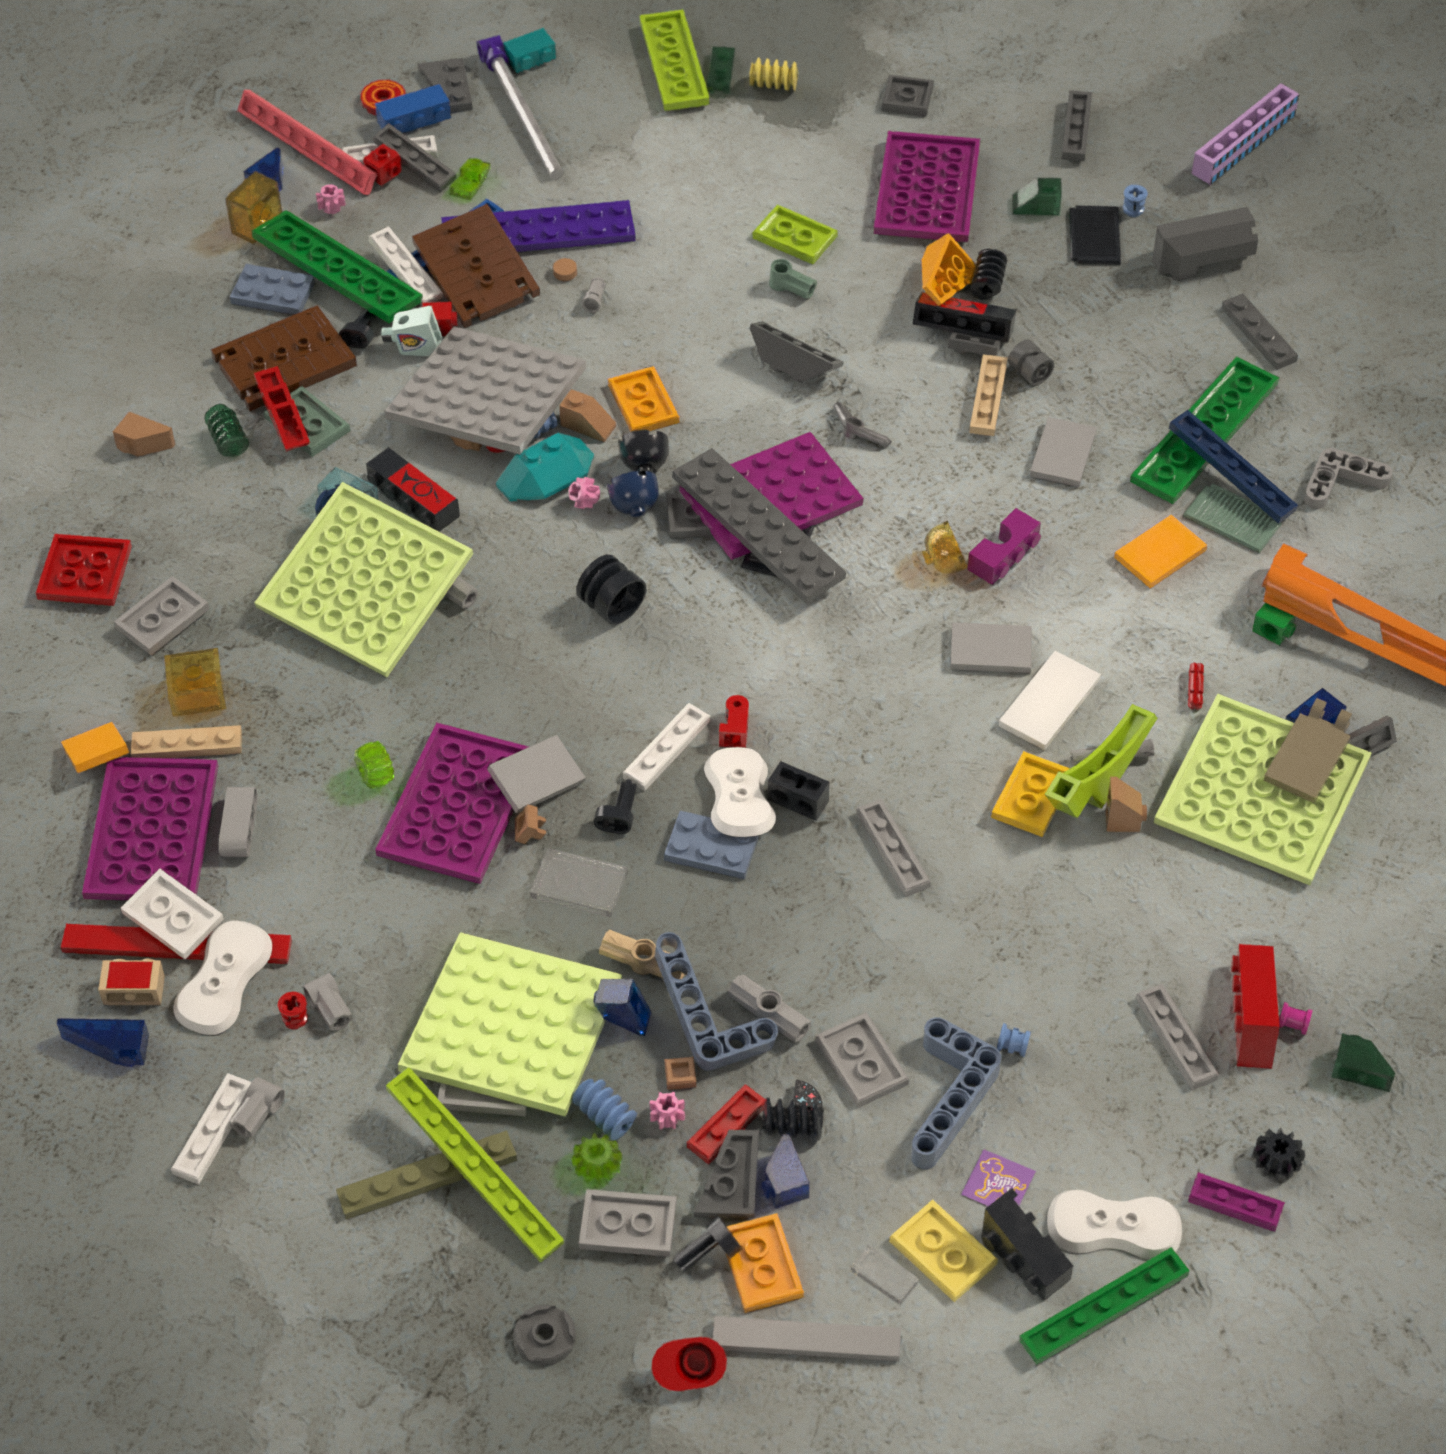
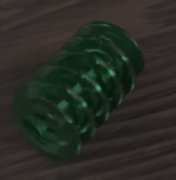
M221 403L212 406L206 411L204 420L218 452L225 457H235L244 453L249 447V440L246 438L236 412Z

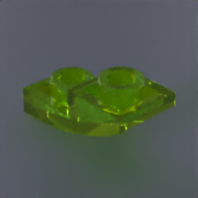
M469 158L460 167V176L450 186L449 195L471 201L485 181L491 168V163L484 162L479 158Z

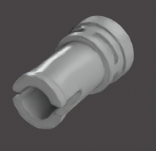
M595 277L591 280L589 290L582 299V308L587 312H598L601 307L602 294L606 287V282L602 278Z

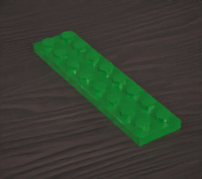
M288 210L283 211L252 230L253 239L387 323L394 321L395 314L411 310L421 303L422 293Z
M1236 356L1189 411L1227 443L1278 385L1279 377ZM1170 430L1131 474L1130 482L1174 504L1209 463Z

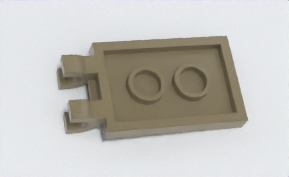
M1318 698L1315 700L1308 716L1299 714L1264 776V781L1312 803H1315L1351 737L1345 732L1350 725L1349 720L1352 717V713L1342 709L1334 725L1322 719L1327 702Z

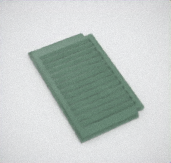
M1214 483L1211 484V487L1205 486L1183 514V517L1258 553H1261L1282 525V522L1278 524L1255 503Z

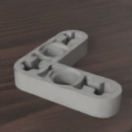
M1325 449L1320 454L1308 483L1304 501L1309 507L1314 509L1325 507L1338 476L1372 487L1385 488L1391 482L1392 468L1385 463L1338 449ZM1357 465L1361 467L1362 470L1353 471L1349 468V466ZM1324 475L1329 477L1330 480L1325 482L1319 480L1317 477ZM1320 490V495L1318 497H1314L1316 491Z

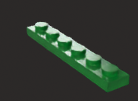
M1170 1247L1022 1333L1019 1336V1342L1035 1364L1038 1365L1188 1277L1190 1270L1174 1249Z

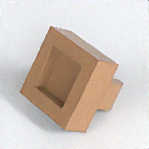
M527 804L515 818L516 842L526 844L531 837L540 840L546 834V830L538 828L544 825L546 819L538 816V808L536 806Z

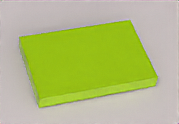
M778 204L752 232L753 239L812 265L838 237V230Z

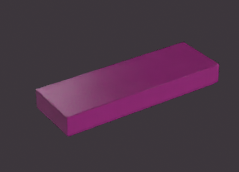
M1199 1172L1196 1175L1188 1198L1189 1203L1276 1232L1285 1202Z

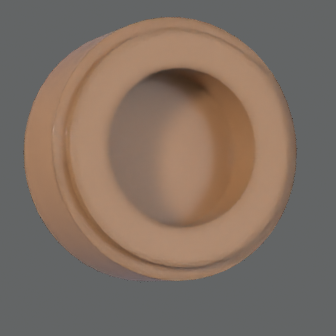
M569 258L557 260L553 264L554 277L560 281L574 279L577 275L576 262Z

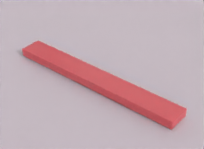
M244 90L237 109L238 112L362 194L370 195L377 176L376 172L251 90Z

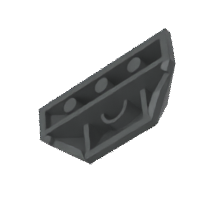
M763 321L751 323L749 329L761 360L769 364L770 369L789 374L790 379L802 383L806 380L817 378L842 367L844 364L843 361Z

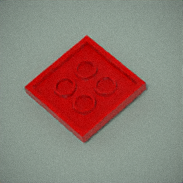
M54 534L36 590L37 600L114 606L132 549L131 540Z

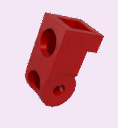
M733 695L725 703L727 724L720 723L719 747L746 748L749 701L742 695Z

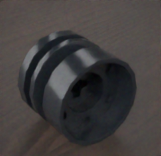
M609 554L600 556L591 562L583 571L576 586V595L612 625L623 623L639 609L647 592L646 583L633 571L628 570L615 556Z

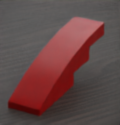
M278 366L254 373L258 389L285 451L309 445L310 441L294 399L291 398L286 382L284 383Z

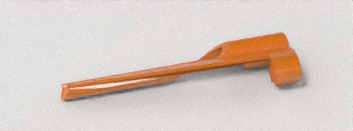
M1283 543L1273 558L1271 567L1263 581L1262 587L1266 588L1263 602L1446 687L1445 640L1302 565L1308 554ZM1332 602L1379 623L1383 645L1348 629L1336 614Z

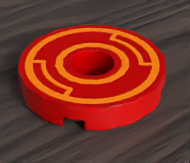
M377 80L363 88L361 92V105L367 109L368 113L376 115L375 103L405 95L406 91L396 81Z

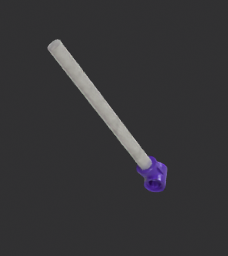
M497 35L478 40L476 46L481 62H486L488 69L494 71L498 76L550 178H560L563 175V170L507 66L508 57L505 53L501 37Z

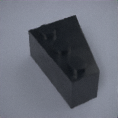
M1011 1188L985 1208L981 1235L982 1242L989 1251H995L1003 1259L1005 1267L1011 1273L1018 1274L1029 1292L1033 1295L1037 1294L1045 1301L1071 1280L1073 1264L1050 1235H1047L1045 1238L1032 1223L1036 1220V1217L1031 1211L1027 1214L1024 1213L1014 1200L1018 1194Z

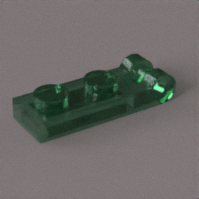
M713 46L707 80L708 93L723 91V94H730L735 48Z

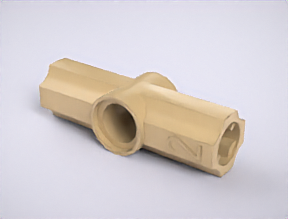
M612 930L606 932L599 949V954L630 965L637 974L647 975L650 973L663 978L655 959L656 945L649 939L635 940ZM647 955L649 958L641 959L638 956ZM681 971L671 973L675 979H683L685 975Z

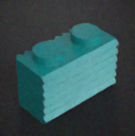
M544 28L503 42L508 63L516 73L556 59L555 41H553Z

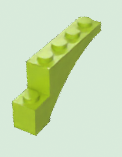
M1132 704L1122 720L1097 749L1063 773L1059 771L1045 793V796L1054 808L1075 818L1079 817L1087 803L1102 809L1107 801L1110 777L1121 779L1158 719L1155 713Z

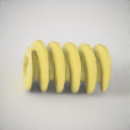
M757 58L755 64H751L749 85L753 86L757 81L758 87H762L765 82L767 88H771L774 83L775 88L780 89L783 84L784 89L789 91L792 85L795 91L798 78L796 62H793L791 68H788L787 61H784L782 67H779L778 60H775L773 66H770L769 59H766L764 65H761L760 58Z

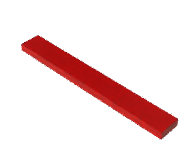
M66 924L61 943L62 953L184 959L142 927ZM210 934L186 959L204 960L206 944ZM268 934L272 941V952L267 963L288 964L292 944L291 935Z

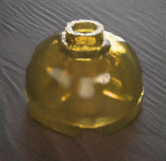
M948 520L931 528L924 539L926 549L921 551L927 566L932 564L938 572L943 574H953L967 569L968 566Z

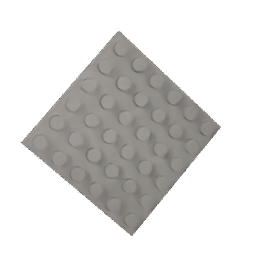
M453 327L385 409V419L521 455L584 372L586 360Z

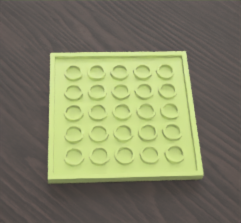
M342 482L257 598L255 605L258 609L388 677L473 556V550Z
M1217 694L1155 815L1154 824L1311 886L1366 769L1371 752L1348 744L1315 803H1312L1264 781L1265 773L1294 723Z
M460 932L398 1063V1071L403 1072L410 1067L418 1077L566 1117L573 1094L579 1086L622 983V974Z

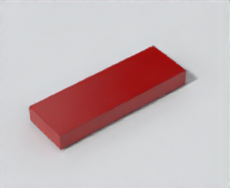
M745 1084L686 1142L687 1148L709 1165L718 1156L728 1130H744L764 1110L765 1098Z

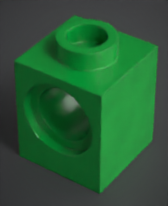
M1264 603L1255 615L1252 632L1280 646L1286 637L1290 639L1297 627L1294 623L1295 616Z

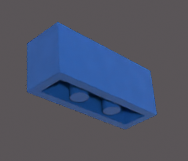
M440 84L375 103L377 122L381 129L389 123L401 133H405L451 119L450 101Z

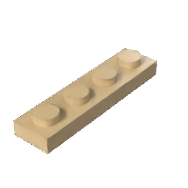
M983 355L969 433L988 436L995 435L1007 367V357Z
M241 725L132 732V758H179L242 753Z

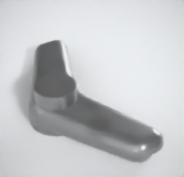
M841 402L834 404L833 408L844 427L843 434L846 437L856 439L859 436L882 446L892 443L887 436L865 428L863 421L853 417Z

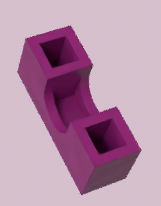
M1015 508L1000 522L999 540L1004 543L996 544L984 538L969 552L967 570L991 585L999 578H1004L1009 568L1015 562L1019 563L1025 553L1039 543L1041 539V522Z

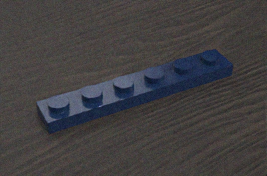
M1186 410L1170 422L1169 429L1278 524L1296 512L1297 503L1189 410Z

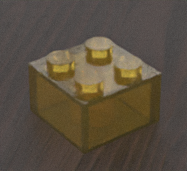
M256 171L225 198L231 234L253 245L257 241L252 238V230L282 213L278 182Z
M218 648L164 655L168 700L173 717L227 709L223 669Z

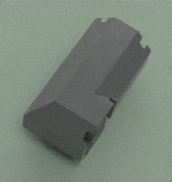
M1248 207L1158 225L1152 262L1159 274L1165 276V273L1172 275L1171 279L1179 281L1196 277L1199 268H1202L1203 265L1254 255L1258 245V235L1252 233V227H1256L1255 219Z

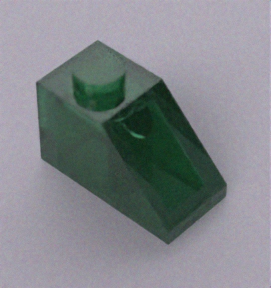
M1036 178L1012 194V215H1060L1062 198L1061 178Z
M1342 1033L1331 1077L1390 1092L1395 1071L1374 1043L1358 1035Z

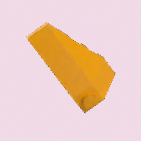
M949 233L928 245L922 257L923 289L938 306L972 282L976 265Z

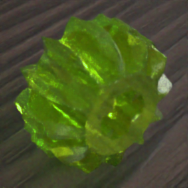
M379 741L368 742L355 750L354 761L359 776H361L363 783L370 789L382 787L394 780V768L389 753H387L385 746Z
M594 1132L590 1140L582 1136L581 1144L574 1145V1155L571 1157L573 1167H575L577 1177L584 1176L587 1184L592 1179H596V1182L600 1185L602 1178L611 1181L613 1173H619L622 1152L619 1150L617 1141H610L607 1133L602 1138H598Z

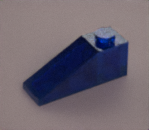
M57 1018V1026L62 1039L115 1065L125 1067L145 1065L149 1032L145 1020Z

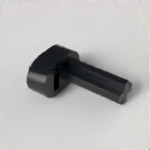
M364 309L354 322H348L339 331V335L347 346L366 348L372 342L374 332L368 325L376 315Z
M627 779L626 782H621L616 806L602 805L596 809L593 823L597 829L616 834H626L631 830L634 819L631 810L637 784L632 783L630 779Z
M716 1217L706 1225L707 1232L673 1258L683 1272L687 1271L718 1245L721 1246L730 1258L743 1249L719 1217Z

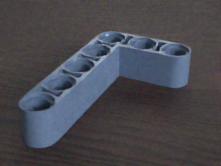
M672 932L661 934L656 942L655 959L698 1067L706 1071L715 1070L771 1050L778 1034L777 1025L771 1019L762 1018L719 1033L717 1032L682 940L677 934ZM669 945L672 946L676 951L673 953H665L661 948L663 946ZM681 971L686 977L675 979L671 973ZM691 997L696 1003L694 1005H685L681 999ZM694 1023H701L706 1027V1030L702 1032L695 1031L692 1025ZM766 1031L770 1034L771 1038L763 1040L756 1033ZM738 1040L742 1042L744 1047L735 1049L730 1046L729 1042ZM711 1049L717 1056L706 1058L703 1056L702 1051Z
M934 1017L926 1022L923 1046L928 1053L961 1072L913 1138L911 1160L920 1169H930L937 1164L994 1084L1000 1071L1001 1054L998 1049L940 1017ZM957 1049H964V1050H966V1051H965V1052H961V1051H958ZM982 1063H990L991 1065H990V1066H986V1065H983ZM967 1084H974L976 1087H970ZM953 1105H958V1106H960V1107H962V1108L955 1109V1108H953V1107H951V1106H953ZM936 1127H944L946 1130H938ZM920 1149H929L930 1152H922Z

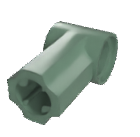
M776 259L771 263L769 286L773 290H789L805 299H810L817 286L816 280L793 270L792 264L788 260Z

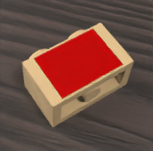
M115 959L113 961H103L99 983V993L103 1005H161L165 978L161 961L153 959Z

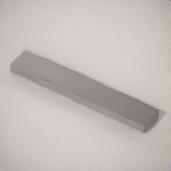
M718 1316L714 1318L713 1340L717 1341L727 1351L885 1361L900 1360L901 1328Z

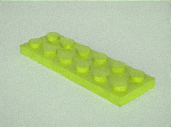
M684 10L639 15L642 33L664 111L709 105L708 91Z

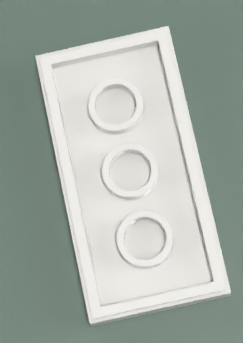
M1054 651L1001 717L998 726L1045 751L1100 681L1101 674Z

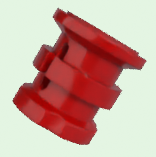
M293 991L287 992L280 997L277 1006L285 1026L293 1030L305 1026L308 1022L306 998L301 993Z

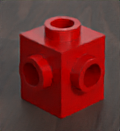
M385 144L380 145L363 158L364 165L377 173L374 182L380 186L402 172L400 154Z

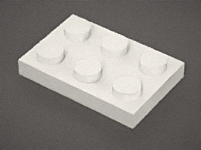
M161 869L121 907V911L125 916L184 959L224 920L222 913Z

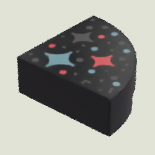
M796 1079L794 1091L795 1108L798 1109L801 1102L805 1101L807 1110H810L813 1103L817 1102L819 1111H822V1098L816 1088L805 1081Z

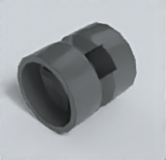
M1029 339L1019 342L1008 356V363L1033 386L1040 385L1046 381L1054 370V361L1047 354L1041 352V349Z

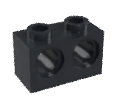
M780 761L768 779L767 800L817 821L829 802L830 782Z

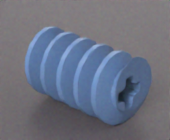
M587 1079L574 1092L572 1102L579 1106L580 1110L587 1114L588 1118L595 1122L599 1129H603V1133L611 1137V1141L621 1138L632 1126L637 1113L634 1110L628 1111L629 1105L626 1102L620 1104L621 1097L618 1094L612 1096L614 1090L611 1087L605 1088L606 1082L601 1079L594 1082L593 1079Z

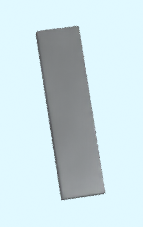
M879 799L858 807L856 810L857 816L904 896L906 897L930 888L931 881L883 800Z
M1163 984L1137 993V1002L1191 1090L1217 1081L1219 1074Z

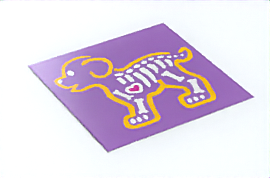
M983 1149L961 1195L989 1206L1013 1188L1018 1194L1014 1200L1020 1205L1036 1171Z

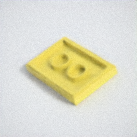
M931 1200L893 1233L889 1239V1242L954 1302L998 1263V1259L934 1200Z

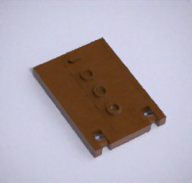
M488 204L412 236L415 248L448 302H452V309L454 312H457V317L464 328L471 326V319L475 317L483 321L524 303V296L528 294L532 298L540 296L539 286Z
M318 305L211 349L213 360L215 363L219 362L220 370L240 399L245 400V405L249 412L265 405L254 378V373L278 366L284 383L286 382L291 394L301 386L307 388L357 366L356 357Z

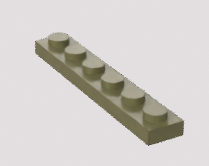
M507 1131L476 1141L498 1167L517 1161V1155ZM439 1153L337 1188L336 1193L347 1220L466 1178L443 1153Z

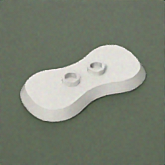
M741 747L725 748L713 753L705 763L704 773L713 786L716 795L715 804L711 812V821L715 828L723 834L735 837L757 836L771 830L775 824L776 815L764 795V783L768 774V767L764 759L756 751Z
M234 920L219 925L208 938L204 962L199 972L182 987L175 998L173 1008L177 1021L187 1029L205 1035H217L229 1029L239 1015L242 993L245 986L270 959L272 952L270 936L260 927L244 921Z
M1069 1190L1058 1194L1052 1200L1047 1214L1049 1235L1058 1247L1072 1253H1088L1100 1249H1118L1150 1260L1170 1247L1176 1252L1182 1237V1222L1177 1209L1171 1203L1157 1197H1140L1127 1201H1112L1087 1191Z

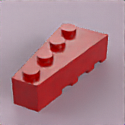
M1239 944L1237 955H1232L1231 972L1236 973L1232 979V992H1236L1233 1001V1012L1236 1013L1234 1031L1236 1033L1237 1066L1272 1069L1280 1028L1274 946Z

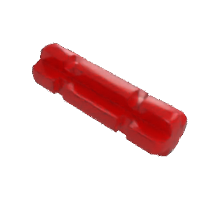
M1193 662L1190 664L1188 707L1190 709L1200 710L1202 708L1204 690V665L1202 663Z

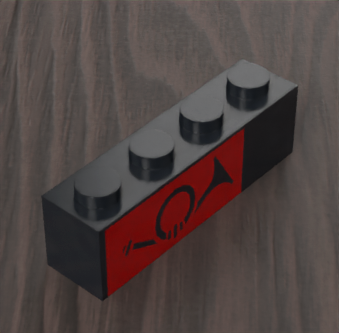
M921 292L915 303L912 325L1008 343L1013 333L1017 309L950 297L938 306L926 292Z
M389 447L366 463L368 482L373 487H378L391 501L395 500L408 514L416 516L421 523L440 532L460 517L457 498Z

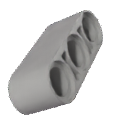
M227 787L219 836L220 857L250 856L257 810L256 787Z

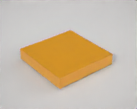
M113 722L61 742L77 773L129 753L126 743Z

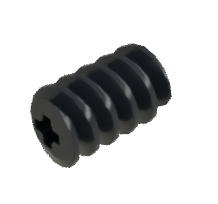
M987 248L978 252L970 289L976 298L988 300L1001 292L1008 260L1002 251Z
M766 1097L762 1130L765 1126L768 1135L772 1136L775 1129L778 1128L780 1136L784 1137L787 1130L790 1129L792 1138H796L799 1131L802 1130L804 1139H808L813 1131L815 1139L819 1141L822 1137L824 1108L822 1111H819L817 1102H814L811 1109L807 1110L806 1102L802 1101L799 1108L796 1109L794 1100L791 1099L787 1107H784L781 1098H778L775 1106H772L770 1097Z

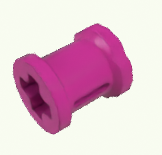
M1284 1002L1279 1017L1280 1028L1283 1026L1300 1030L1301 1034L1306 1035L1313 1010H1300L1290 1007L1288 1003Z

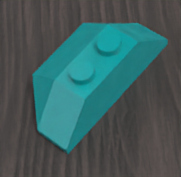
M556 433L525 449L521 455L516 454L497 480L496 486L509 501H517V499H546L569 487L573 482H576V478L584 479V477H587L594 460V453L581 439Z

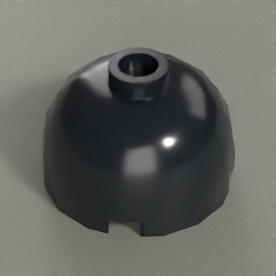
M638 430L624 434L622 441L618 440L619 454L624 465L632 471H638L639 475H646V471L653 473L654 470L659 469L664 465L669 455V438L667 434L656 431L657 435H649V430Z

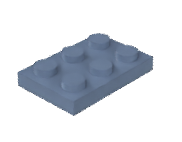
M245 264L231 293V304L295 315L302 312L315 284V278L308 274Z
M679 811L664 853V861L745 879L760 835L751 837L729 836L718 831L710 817Z

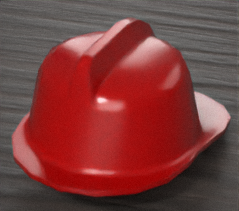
M709 1337L677 1339L664 1343L656 1350L652 1358L651 1370L654 1379L659 1385L670 1391L706 1388L715 1385L723 1377L727 1368V1357L721 1345Z

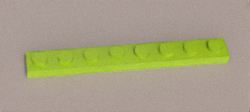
M410 1067L386 1084V1090L540 1263L564 1244V1239Z

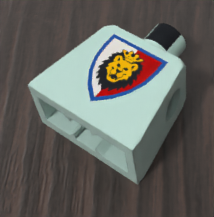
M432 306L399 312L394 316L393 327L382 328L383 342H396L402 355L430 356L443 340Z

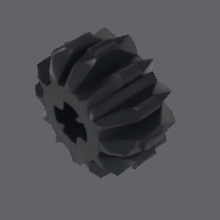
M1282 1128L1278 1129L1277 1134L1268 1129L1265 1136L1260 1135L1257 1138L1256 1147L1253 1149V1157L1256 1158V1168H1264V1176L1270 1173L1275 1174L1276 1180L1280 1179L1281 1174L1290 1179L1293 1172L1298 1173L1301 1170L1302 1161L1305 1158V1151L1302 1150V1140H1293L1294 1133L1283 1134Z

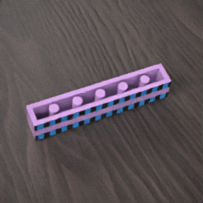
M1279 84L1195 152L1192 174L1211 185L1296 115L1299 93L1283 84Z

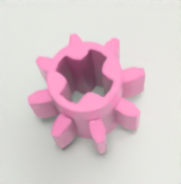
M325 185L321 188V193H316L318 209H323L327 214H336L340 212L341 206L346 205L343 189L338 190L335 185Z
M584 477V479L576 478V482L570 485L569 499L575 501L574 507L585 509V507L593 508V504L598 502L600 489L599 486L593 485L594 479Z
M660 1092L656 1101H650V1121H657L661 1130L664 1127L676 1129L678 1120H685V1112L683 1111L685 1108L684 1100H677L675 1092L671 1094H662Z

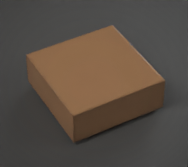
M694 1057L664 1059L667 1090L696 1087Z

